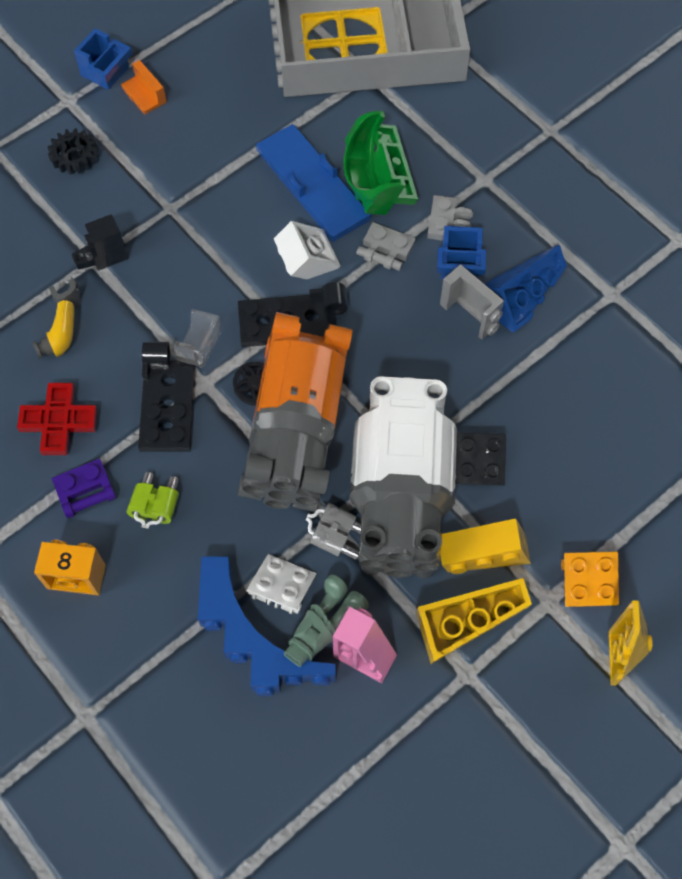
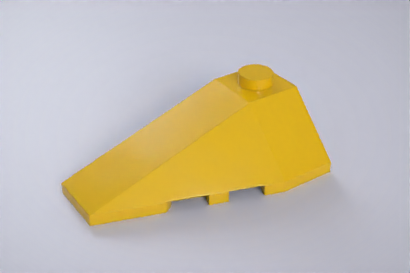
M635 600L630 603L608 631L610 685L616 686L652 650V636L648 635V627L640 603Z

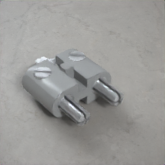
M328 502L325 509H317L314 514L308 513L306 521L309 523L308 532L312 535L309 543L337 557L341 552L357 559L359 551L346 545L345 542L351 530L358 533L361 532V524L355 521L356 515ZM322 512L323 514L315 531H312L313 523L310 518H314L318 513Z

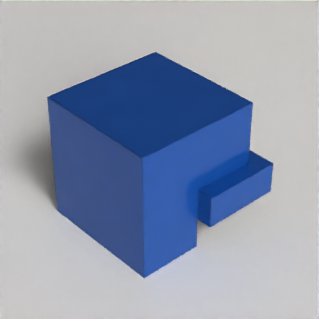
M94 28L74 50L81 76L109 90L129 68L128 58L132 55V49L115 39L111 41L108 34Z
M444 226L442 245L438 247L437 273H440V279H444L460 264L478 279L479 275H485L486 250L481 249L483 228Z

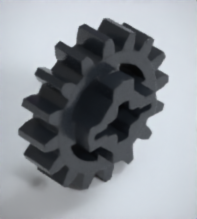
M74 128L73 132L70 133L68 129H65L64 135L57 133L58 139H51L52 145L48 146V156L54 168L59 167L61 173L68 170L69 175H72L73 171L77 170L80 174L82 168L90 169L89 163H96L94 157L99 156L96 140L94 141L92 134L87 135L86 130L78 133L77 128Z

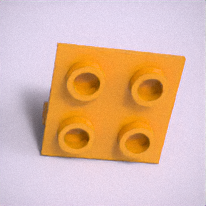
M618 551L564 553V559H561V569L564 570L565 607L619 605Z

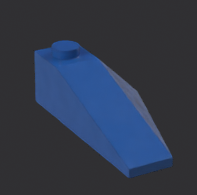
M560 245L542 252L485 284L504 300L503 314L499 322L511 332L517 331L531 320L535 307L538 304H542L546 291L549 287L555 285L566 269L567 265Z

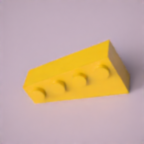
M524 578L419 606L415 613L430 664L442 659L531 606L532 603Z

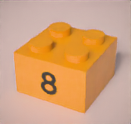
M52 540L51 543H41L34 573L46 589L100 595L106 564L97 549L91 544L78 543V546L68 545L61 540Z

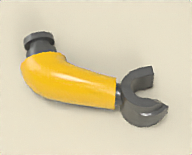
M73 277L68 283L69 289L64 293L59 294L54 286L49 287L51 295L57 304L53 325L50 331L46 332L47 337L42 338L40 343L32 342L39 359L43 358V354H47V356L55 354L56 357H59L71 345L74 332V313L81 303L80 287Z

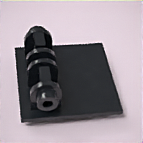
M457 433L456 484L505 485L506 434Z

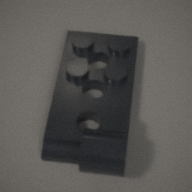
M330 282L322 288L309 289V295L238 301L241 347L267 345L276 312L300 317V332L323 337L329 324L337 326L336 315H341L348 309L345 285L340 282ZM309 314H315L318 316V319L308 321L305 317ZM262 318L270 320V323L265 326H261L257 322Z
M143 342L142 344L143 391L138 443L140 452H190L195 360H170L169 342ZM166 378H174L176 380L171 386H164L162 384ZM165 400L174 401L173 406L168 409L162 408L161 404ZM164 422L173 424L172 428L165 432L159 430L160 425Z

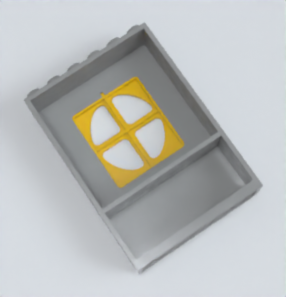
M269 0V6L273 5L274 7L270 8L271 22H275V24H272V34L274 39L277 38L274 41V52L276 56L279 55V57H275L277 73H281L277 74L278 87L283 88L284 97L466 81L470 45L460 0ZM350 18L363 21L373 27L377 34L347 37L344 20ZM328 20L336 21L338 38L307 39L309 33L319 24ZM374 43L379 45L374 55L349 57L348 47L351 45ZM339 47L341 57L316 60L309 51L317 48Z

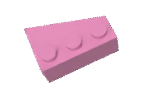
M349 607L333 635L334 658L382 683L397 654L368 611L362 608L355 610Z

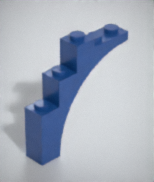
M201 557L198 606L199 624L209 631L221 630V627H225L224 654L226 659H230L233 663H246L247 659H251L250 686L252 692H257L258 696H273L274 692H280V681H285L286 685H301L302 681H313L314 685L319 686L329 685L330 681H336L335 664L306 660L301 667H298L285 657L284 650L274 646L256 631L244 616L235 598L229 557Z

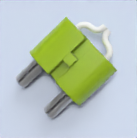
M146 472L142 483L135 485L126 513L140 522L142 528L148 529L150 525L170 523L179 497V493L176 490L179 481L177 477H170L167 487L159 486V489H156L151 484L154 477L153 473ZM147 518H152V521H149L147 524L145 523Z

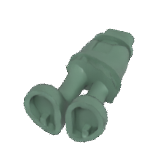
M329 575L324 582L326 593L324 599L319 606L317 604L311 605V610H307L304 619L294 632L293 638L288 642L290 646L286 649L284 655L298 667H301L306 660L311 661L314 655L333 642V635L349 607L355 610L357 608L364 610L369 608L367 599L359 592L352 591L347 595L337 612L328 620V613L347 593L345 582L336 575Z

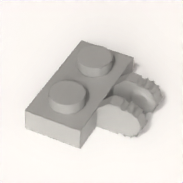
M434 195L427 239L442 240L444 226L471 227L472 224L468 219L473 217L472 209L464 207L455 209L457 198Z

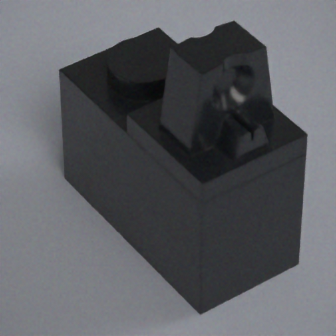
M112 214L85 224L88 233L84 235L87 246L72 253V258L78 270L96 266L99 271L129 259L121 232Z

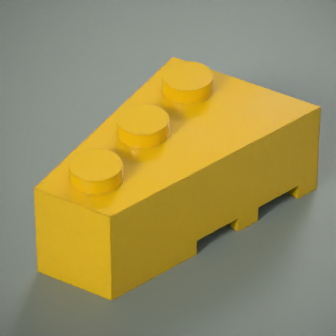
M516 518L440 534L442 538L440 549L442 566L447 572L452 574H461L467 570L531 564L526 534Z

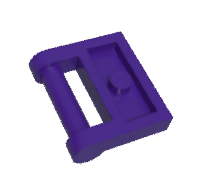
M100 458L51 478L67 519L74 517V513L106 500L110 502L116 499ZM101 487H103L104 489L103 491H100L96 494H93L91 496H88L86 498H83L70 504V500L92 492Z

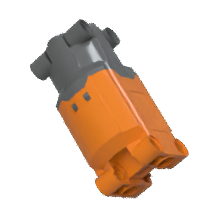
M276 312L265 350L264 367L249 438L248 456L245 471L241 475L237 496L259 501L263 497V503L275 509H289L291 504L293 508L315 512L320 496L325 494L328 485L329 470H325L327 453L334 436L346 356L353 330L329 324L323 337L300 332V317Z

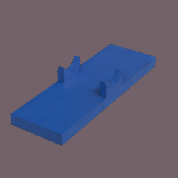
M294 124L256 144L257 152L319 227L324 230L332 242L370 221L371 215L365 214L363 205L356 200L353 193L337 176L336 167L334 168L329 164L324 153L318 154Z

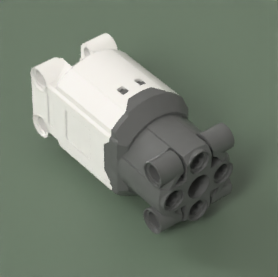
M377 377L370 385V409L355 422L349 498L362 515L359 564L365 574L376 575L381 572L394 578L416 575L419 578L425 579L433 576L435 570L439 568L442 538L440 536L441 519L455 505L457 427L444 415L447 387L440 380L410 377ZM385 391L387 394L379 395L376 392ZM430 394H437V395L440 396V397H439V398H431L429 395H430Z

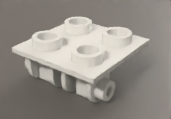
M268 554L248 586L247 592L252 595V599L267 602V605L275 602V608L281 605V609L288 611L289 614H299L302 607L301 602L317 573Z

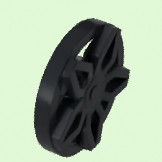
M250 362L241 365L233 378L235 395L243 403L251 406H256V395L259 392L262 377L260 372L264 367L262 362ZM252 368H258L256 373H254ZM246 370L251 375L247 376L244 371ZM241 374L244 380L237 384L238 377ZM250 392L253 400L246 398L242 394Z

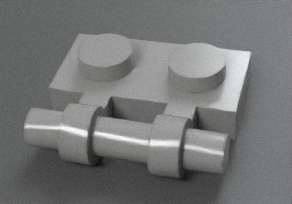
M373 222L363 239V245L367 246L368 249L359 246L356 254L364 257V260L368 262L375 261L380 263L386 269L391 270L393 268L401 271L403 262L398 261L397 258L406 262L415 245L416 238ZM378 251L387 254V256L378 253Z

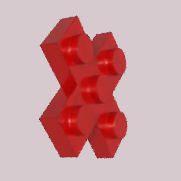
M48 383L45 405H20L17 429L19 432H42L40 443L41 455H67L70 432H95L97 419L96 405H73L75 391L73 383Z

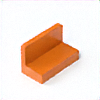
M140 60L133 63L135 76L122 83L121 86L142 113L147 114L167 103L164 87Z

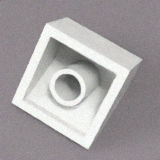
M291 221L274 238L278 247L277 250L282 256L290 276L307 280L336 270L341 266L323 229Z

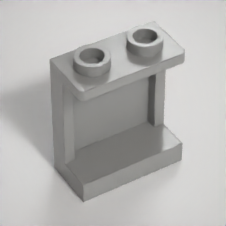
M460 264L443 279L440 305L445 310H448L456 302L481 322L478 337L483 340L487 335L492 336L499 329V320L503 314L504 300Z

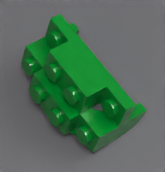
M372 111L360 116L345 138L346 149L343 160L345 177L355 194L356 200L362 201L365 214L386 215L393 204L415 205L418 200L397 127L382 124L385 119L384 111ZM375 142H376V144H377V149H376V151L374 152Z

